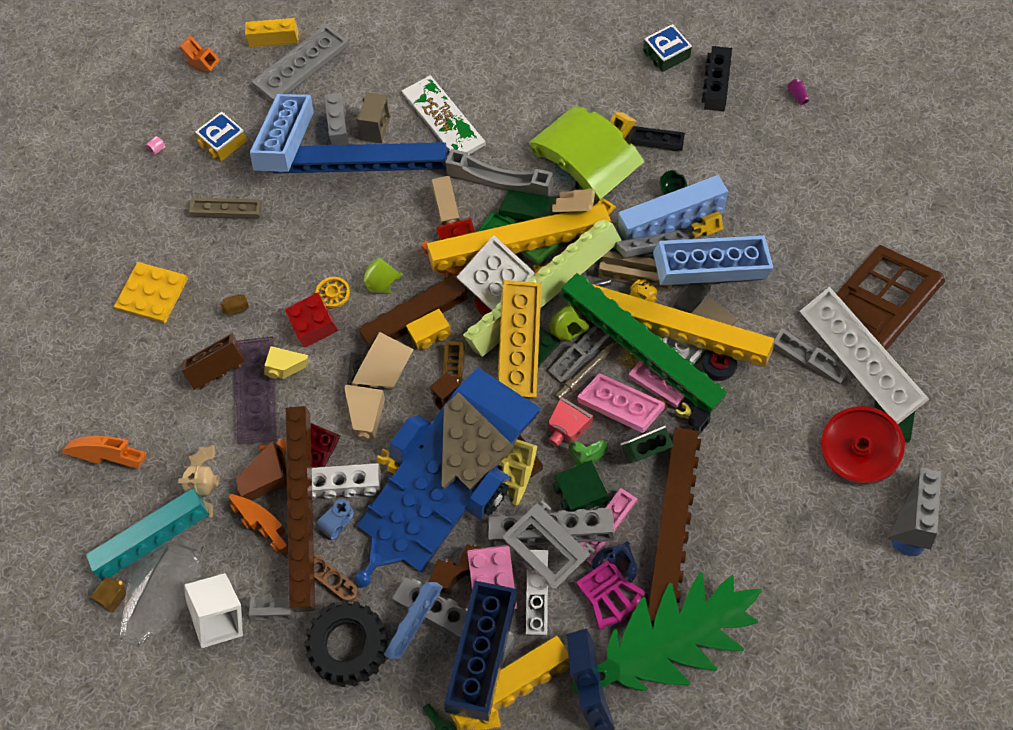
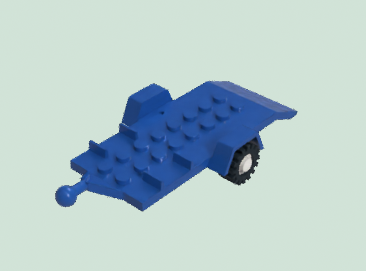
M477 368L446 402L447 404L459 392L512 445L541 411L540 407L480 368ZM444 406L432 423L420 415L409 417L390 442L389 457L399 463L400 467L392 478L388 477L389 482L373 504L367 506L369 508L357 524L359 528L372 536L370 563L364 571H359L354 578L356 585L359 587H366L370 584V575L377 566L406 561L422 572L465 511L481 520L484 513L488 516L493 514L505 499L504 496L507 495L509 485L504 482L509 481L511 477L498 469L497 466L492 471H489L472 491L458 477L446 489L441 486Z

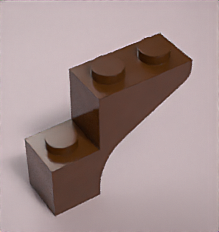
M466 544L458 566H455L456 564L450 560L445 559L442 561L438 559L428 582H437L443 587L440 592L449 595L457 581L463 577L471 576L468 550L481 549L483 547L476 544L472 546Z

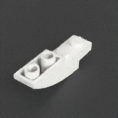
M530 550L548 567V550ZM527 569L526 635H547L548 583L535 570L530 572Z

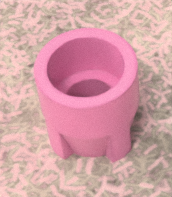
M157 136L146 144L147 149L153 155H156L166 147L163 140Z

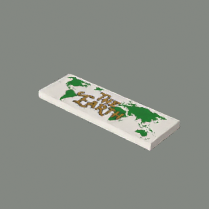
M431 75L402 90L404 97L441 143L446 142L449 153L451 149L467 152L469 155L486 145L485 140Z

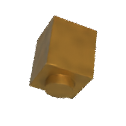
M106 576L91 598L113 613L129 592L124 588L125 584L117 578L112 580Z

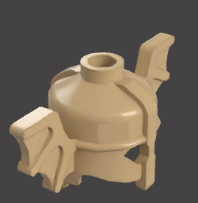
M215 445L206 448L199 447L197 454L189 456L191 466H184L186 470L183 477L178 478V483H182L185 493L194 488L200 497L208 496L214 487H218V475H214L209 466H202L204 462L215 457ZM204 501L210 514L208 517L211 518L213 517V504Z

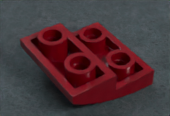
M311 423L312 467H325L341 435Z

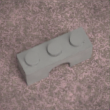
M342 92L325 95L331 145H349Z

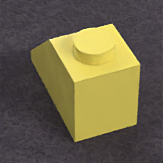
M271 346L265 363L264 375L273 379H284L306 368L308 355Z

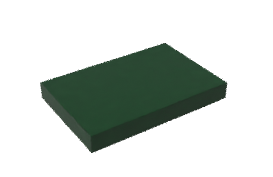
M508 190L499 208V215L524 220L555 215L556 212H553L552 205H556V198Z

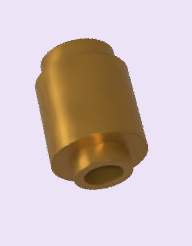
M236 294L222 299L223 303L220 304L223 314L227 313L228 317L246 311L245 309L249 308L245 294Z

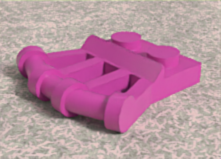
M608 560L576 582L577 587L593 606L599 630L605 629L606 626L625 622L624 619L629 615L632 616L641 598H647L648 596L644 590L629 583L614 564H610ZM620 586L635 593L631 603L619 589ZM612 592L625 606L620 612L607 597ZM600 600H602L613 616L602 619L598 605Z

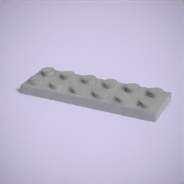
M325 24L255 78L252 84L274 102L277 94H288L348 47V40Z

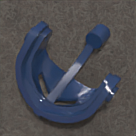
M626 541L615 547L603 549L600 554L594 557L592 562L593 569L600 566L606 558L610 564L616 562V556L627 559L630 563L626 574L627 581L632 583L635 579L637 565L630 548V542Z

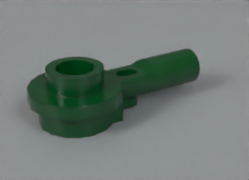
M430 703L422 708L436 726L434 730H456L454 724L450 721L441 720Z

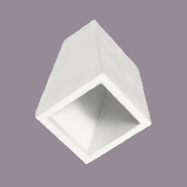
M226 573L184 584L186 602L201 648L243 636L241 604Z

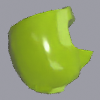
M378 257L368 266L364 274V283L370 292L390 294V285L404 274L396 271Z
M571 304L559 310L549 322L551 335H554L561 341H572V338L590 329L587 322L581 318Z

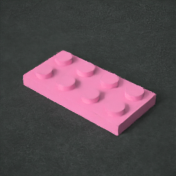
M600 373L577 397L578 403L641 433H644L665 409L664 402Z

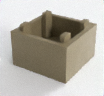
M367 92L366 96L362 99L363 105L359 117H356V122L359 123L360 127L359 135L362 136V141L383 143L391 118L387 95Z

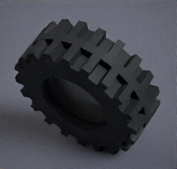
M347 600L342 601L341 605L330 604L331 608L327 611H324V609L319 611L320 616L317 619L313 618L311 620V629L306 630L307 641H304V646L307 650V659L322 679L324 678L332 685L335 683L341 687H346V685L352 684L354 687L358 686V682L363 680L365 682L369 681V677L373 673L377 674L380 665L385 663L384 653L387 650L388 635L378 614L371 611L369 606H361L357 601H354L353 604H348ZM343 624H353L364 631L366 636L364 650L357 658L351 661H338L327 650L329 635L336 627Z

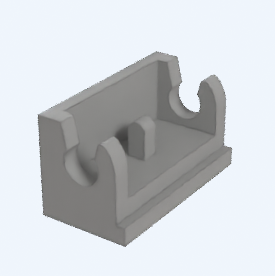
M289 596L283 598H250L248 616L252 621L294 620L295 612L289 608Z

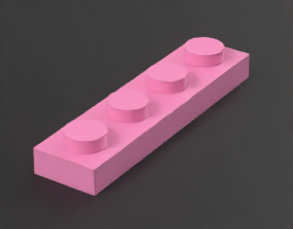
M622 488L619 489L606 507L607 509H612L614 532L638 500ZM608 541L587 542L595 552L593 554L589 552L590 556L585 561L591 564L594 557L600 553ZM586 542L579 543L584 549L586 548L584 546Z

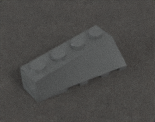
M920 468L916 481L888 540L931 550L938 531L941 472Z

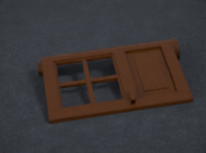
M879 245L836 294L887 351L937 290L945 283V278L940 271H935ZM882 259L901 267L892 279L873 271ZM905 270L925 278L915 290L895 282ZM869 274L887 283L878 295L859 287ZM892 285L911 294L901 307L881 298Z

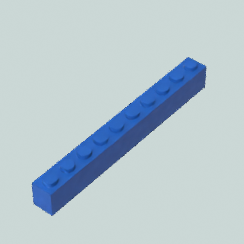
M446 142L299 146L289 171H273V174L446 170L447 146Z

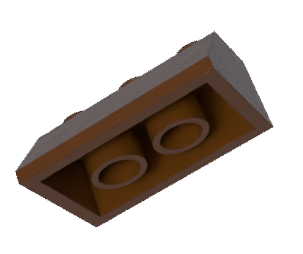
M231 333L185 359L182 372L194 390L197 388L203 389L210 384L211 380L215 378L218 380L224 377L227 371L240 368L243 362H245V356L234 334Z

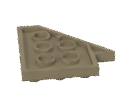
M459 392L444 406L441 486L446 489L458 477L472 491L485 478L487 473L492 471L515 447Z

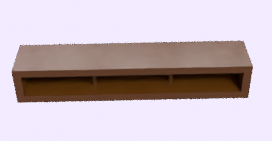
M456 275L446 277L439 284L430 286L426 291L413 296L409 301L399 304L393 310L381 314L377 319L365 323L359 328L361 338L369 350L379 332L397 340L408 334L407 324L437 309H440L443 314L467 300L466 288L456 278Z

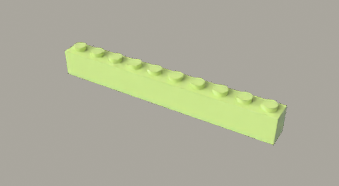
M603 219L596 222L577 241L568 245L566 250L560 255L555 256L548 265L542 267L536 275L525 281L541 283L540 308L556 296L576 273L581 275L616 245V242L621 241L613 223ZM501 302L463 334L472 350L482 357L500 343Z

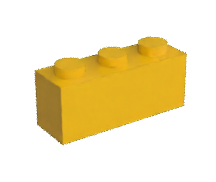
M295 18L250 21L245 24V36L249 47L297 44L298 28Z

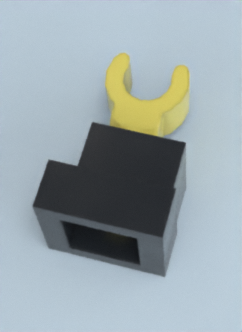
M683 402L682 408L686 411L681 412L676 409V415L680 418L689 419L688 424L692 426V430L698 431L699 436L710 423L711 414L700 407H697L692 412L688 404Z

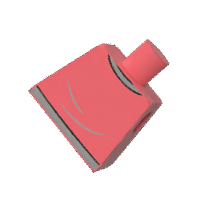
M561 397L548 423V431L553 433L548 439L549 443L558 447L562 440L567 443L576 441L593 424V416Z

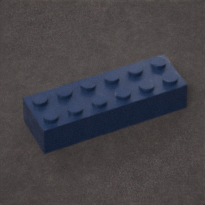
M480 581L474 582L444 702L445 713L489 722L516 605L517 589Z

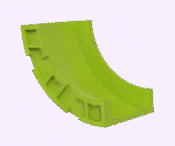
M579 106L570 108L529 142L531 150L536 156L549 159L558 164L584 190H595L594 200L602 199L644 163V160L633 144L628 145L622 138L624 134L615 125L594 111L589 113L586 108Z

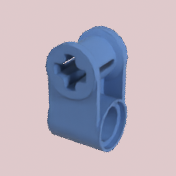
M344 499L337 500L316 524V528L331 540H334L342 532L343 528L354 516L349 502Z

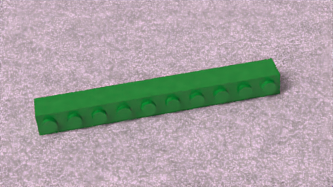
M576 273L562 287L560 296L695 406L711 414L723 401L727 392H725L720 384H715L705 372L695 368L690 360L684 359L675 348L669 347L660 336L654 335L645 324L639 323L630 312L624 311L615 300L609 299L600 288L594 287L585 276Z

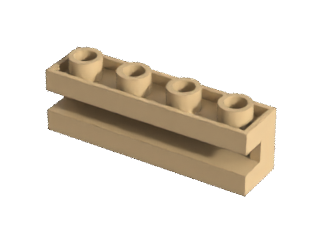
M608 251L602 256L598 278H610V280L634 284L639 279H647L657 289L672 290L673 285H660L655 260L652 258L624 257L615 251Z

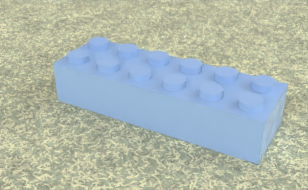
M277 94L250 151L253 170L262 172L289 171L314 113L311 95Z
M719 175L623 210L618 214L617 233L621 240L624 241L671 232L680 228L685 229L693 223H701L704 216L717 211L721 214L725 212L728 190Z
M765 235L659 241L653 251L660 285L766 279L773 270Z

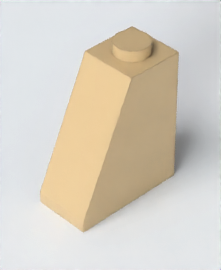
M450 176L432 179V190L441 224L459 221Z
M345 385V393L355 436L363 441L375 440L385 401L383 390Z

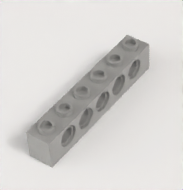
M598 508L597 510L590 511L579 509L575 512L560 510L555 513H548L578 543L615 541L612 509ZM518 513L513 516L499 514L495 517H489V542L491 547L508 545L502 539V536L507 532L508 528H511L525 514ZM591 522L597 523L595 526H588ZM569 524H576L573 528L567 527ZM536 528L533 530L526 529L517 537L525 546L552 544Z
M405 577L392 598L394 605L408 612L410 605L414 602V598L419 595V590L423 584L412 578V580H409ZM439 593L423 621L460 641L468 608L464 610L458 607L456 601L450 598L446 600L440 597ZM436 605L442 607L441 611L437 613L431 611ZM457 615L460 619L458 622L452 623L449 621L450 617ZM510 631L502 665L515 644V637H513V633Z

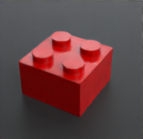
M318 292L285 309L296 336L304 347H308L338 331L326 303Z

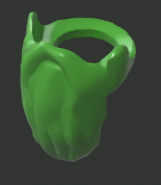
M599 440L585 447L578 441L570 442L568 447L572 458L576 462L574 467L591 460L593 463L597 462L605 455L608 443L605 440Z

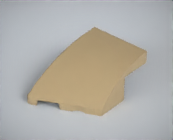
M586 189L560 192V198H556V205H552L553 212L590 211L594 203L595 190Z
M379 332L351 385L363 384L375 388L393 389L414 349Z

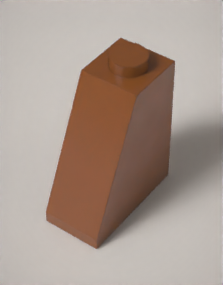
M274 442L269 443L236 478L239 496L253 501L287 485V463L282 447Z

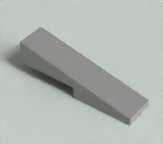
M594 325L548 371L563 383L612 338L597 325Z
M783 328L774 337L773 350L838 384H841L849 371L847 366L820 348H811Z

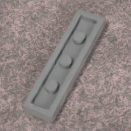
M680 230L619 241L616 242L615 249L624 257H632L653 252L659 241L688 240L689 238Z

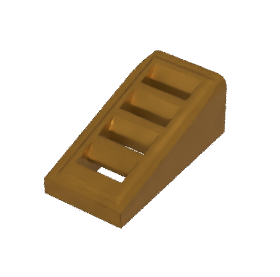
M445 341L443 375L448 370L458 371V374L450 375H455L459 380H462L465 358L464 342ZM450 350H459V353H450ZM459 357V360H449V358ZM449 364H459V366L449 367Z

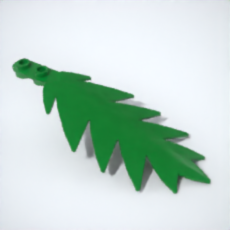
M699 572L685 599L681 614H679L672 583L668 584L658 608L653 628L646 598L642 597L630 618L622 637L621 645H619L618 631L615 629L607 647L608 660L597 665L598 672H604L605 679L601 680L602 687L619 680V682L630 688L647 691L648 688L636 677L669 685L689 686L690 681L669 659L700 669L716 671L717 667L696 644L727 651H744L740 644L720 628H740L757 624L758 620L745 611L754 603L762 589L734 592V576L730 575L719 585L706 604L703 573ZM573 680L572 689L578 695V687Z

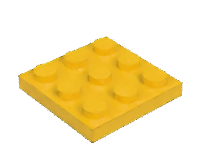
M137 262L114 308L121 312L165 324L188 277L181 273Z

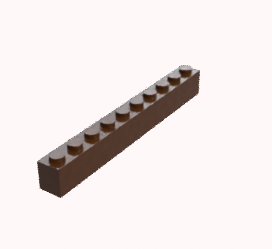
M306 406L287 407L286 458L289 608L296 613L315 611L310 412Z
M674 428L672 440L674 446L671 447L648 606L653 627L663 594L669 583L673 585L677 603L680 602L681 591L677 590L678 583H682L684 571L680 570L681 563L685 564L686 551L682 550L683 544L688 542L689 532H686L685 528L686 524L690 525L691 513L688 512V506L693 505L694 494H691L690 491L691 487H695L696 475H693V469H697L699 457H695L696 450L700 451L701 439H698V431Z

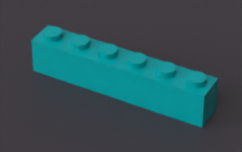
M192 488L86 554L92 572L102 581L106 576L110 578L210 515L203 499Z

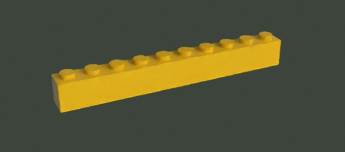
M604 204L592 206L590 211H569L427 243L428 256L433 272L443 271L448 268L468 264L493 235L514 254H517L518 252L534 250L544 246L570 242L580 238L596 222L602 219L611 222V219Z
M593 285L600 288L609 299L615 300L624 311L630 312L639 323L645 324L649 331L664 338L670 337L680 343L694 345L697 348L707 349L716 354L730 356L736 360H743L755 366L766 367L774 345V338Z

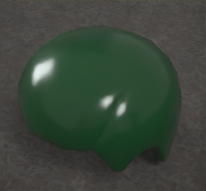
M670 170L661 176L659 185L661 192L666 195L687 187V182L684 175L676 170Z

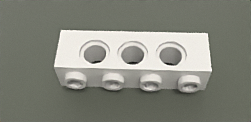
M378 463L312 468L313 500L316 497L333 499L341 495L355 497L356 494L374 496L376 493H381V470ZM364 479L363 483L356 484L357 480ZM338 481H344L342 485H336ZM324 482L322 486L316 487L317 483Z

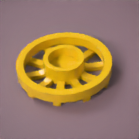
M328 277L322 280L315 293H319L320 290L325 291L320 296H326L324 302L330 299V303H326L327 308L341 307L350 297L348 283L339 277ZM337 282L343 283L341 286H337ZM346 286L347 290L340 291L342 287Z

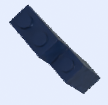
M587 628L566 634L570 674L578 687L579 705L582 714L591 730H615L614 721L598 672L594 642Z

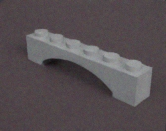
M455 149L450 150L445 162L448 176L494 187L549 196L553 187V172L540 169L530 172L504 170L480 162L469 156L467 152Z

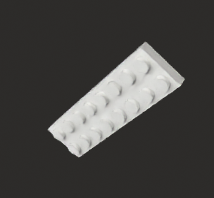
M830 286L800 310L802 315L897 424L929 400Z

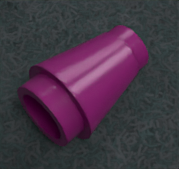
M800 79L792 80L787 85L788 92L800 105L808 103L809 98L803 81H800Z

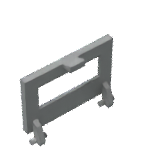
M542 500L540 502L541 507L536 503L502 536V539L524 559L522 564L530 572L535 570L556 590L590 556L589 552L593 554L595 550L587 542L584 543L586 547L584 549L545 511L549 512L551 508ZM531 524L569 560L556 575L517 538Z

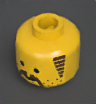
M639 279L630 287L631 296L656 302L657 288L647 279Z

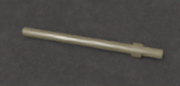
M613 340L574 378L567 380L564 383V387L555 394V398L560 400L561 397H565L569 392H573L578 387L577 384L620 344Z

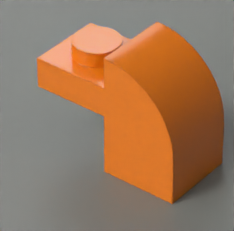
M188 36L178 47L187 57L186 62L203 72H210L220 61L210 47L202 48L192 36Z

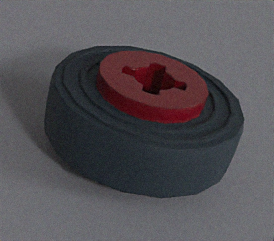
M709 350L704 355L702 366L704 372L711 379L724 381L734 375L737 369V360Z

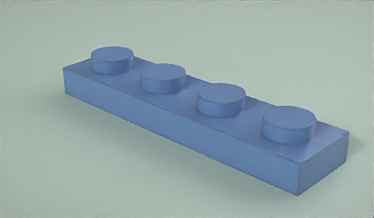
M426 582L420 588L419 595L415 602L410 605L407 616L398 625L397 633L387 644V650L384 655L388 659L402 658L443 588L437 582Z

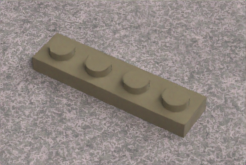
M191 198L189 214L190 216L260 218L263 203L262 200Z

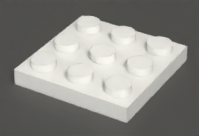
M493 235L456 278L487 307L493 310L502 300L503 280L525 282L532 278L535 273Z

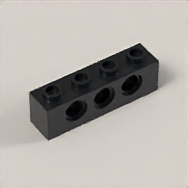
M712 46L711 53L707 54L706 63L710 64L705 69V76H708V79H704L703 89L706 90L702 94L701 103H705L704 110L725 112L732 48Z

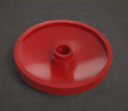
M856 406L840 411L829 420L822 434L821 450L827 466L834 474L848 482L866 485L881 482L898 469L904 456L905 440L901 428L891 416L876 408Z

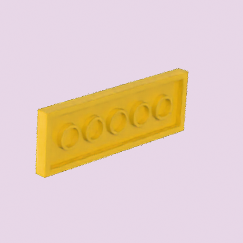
M503 280L498 381L523 397L536 398L541 283Z

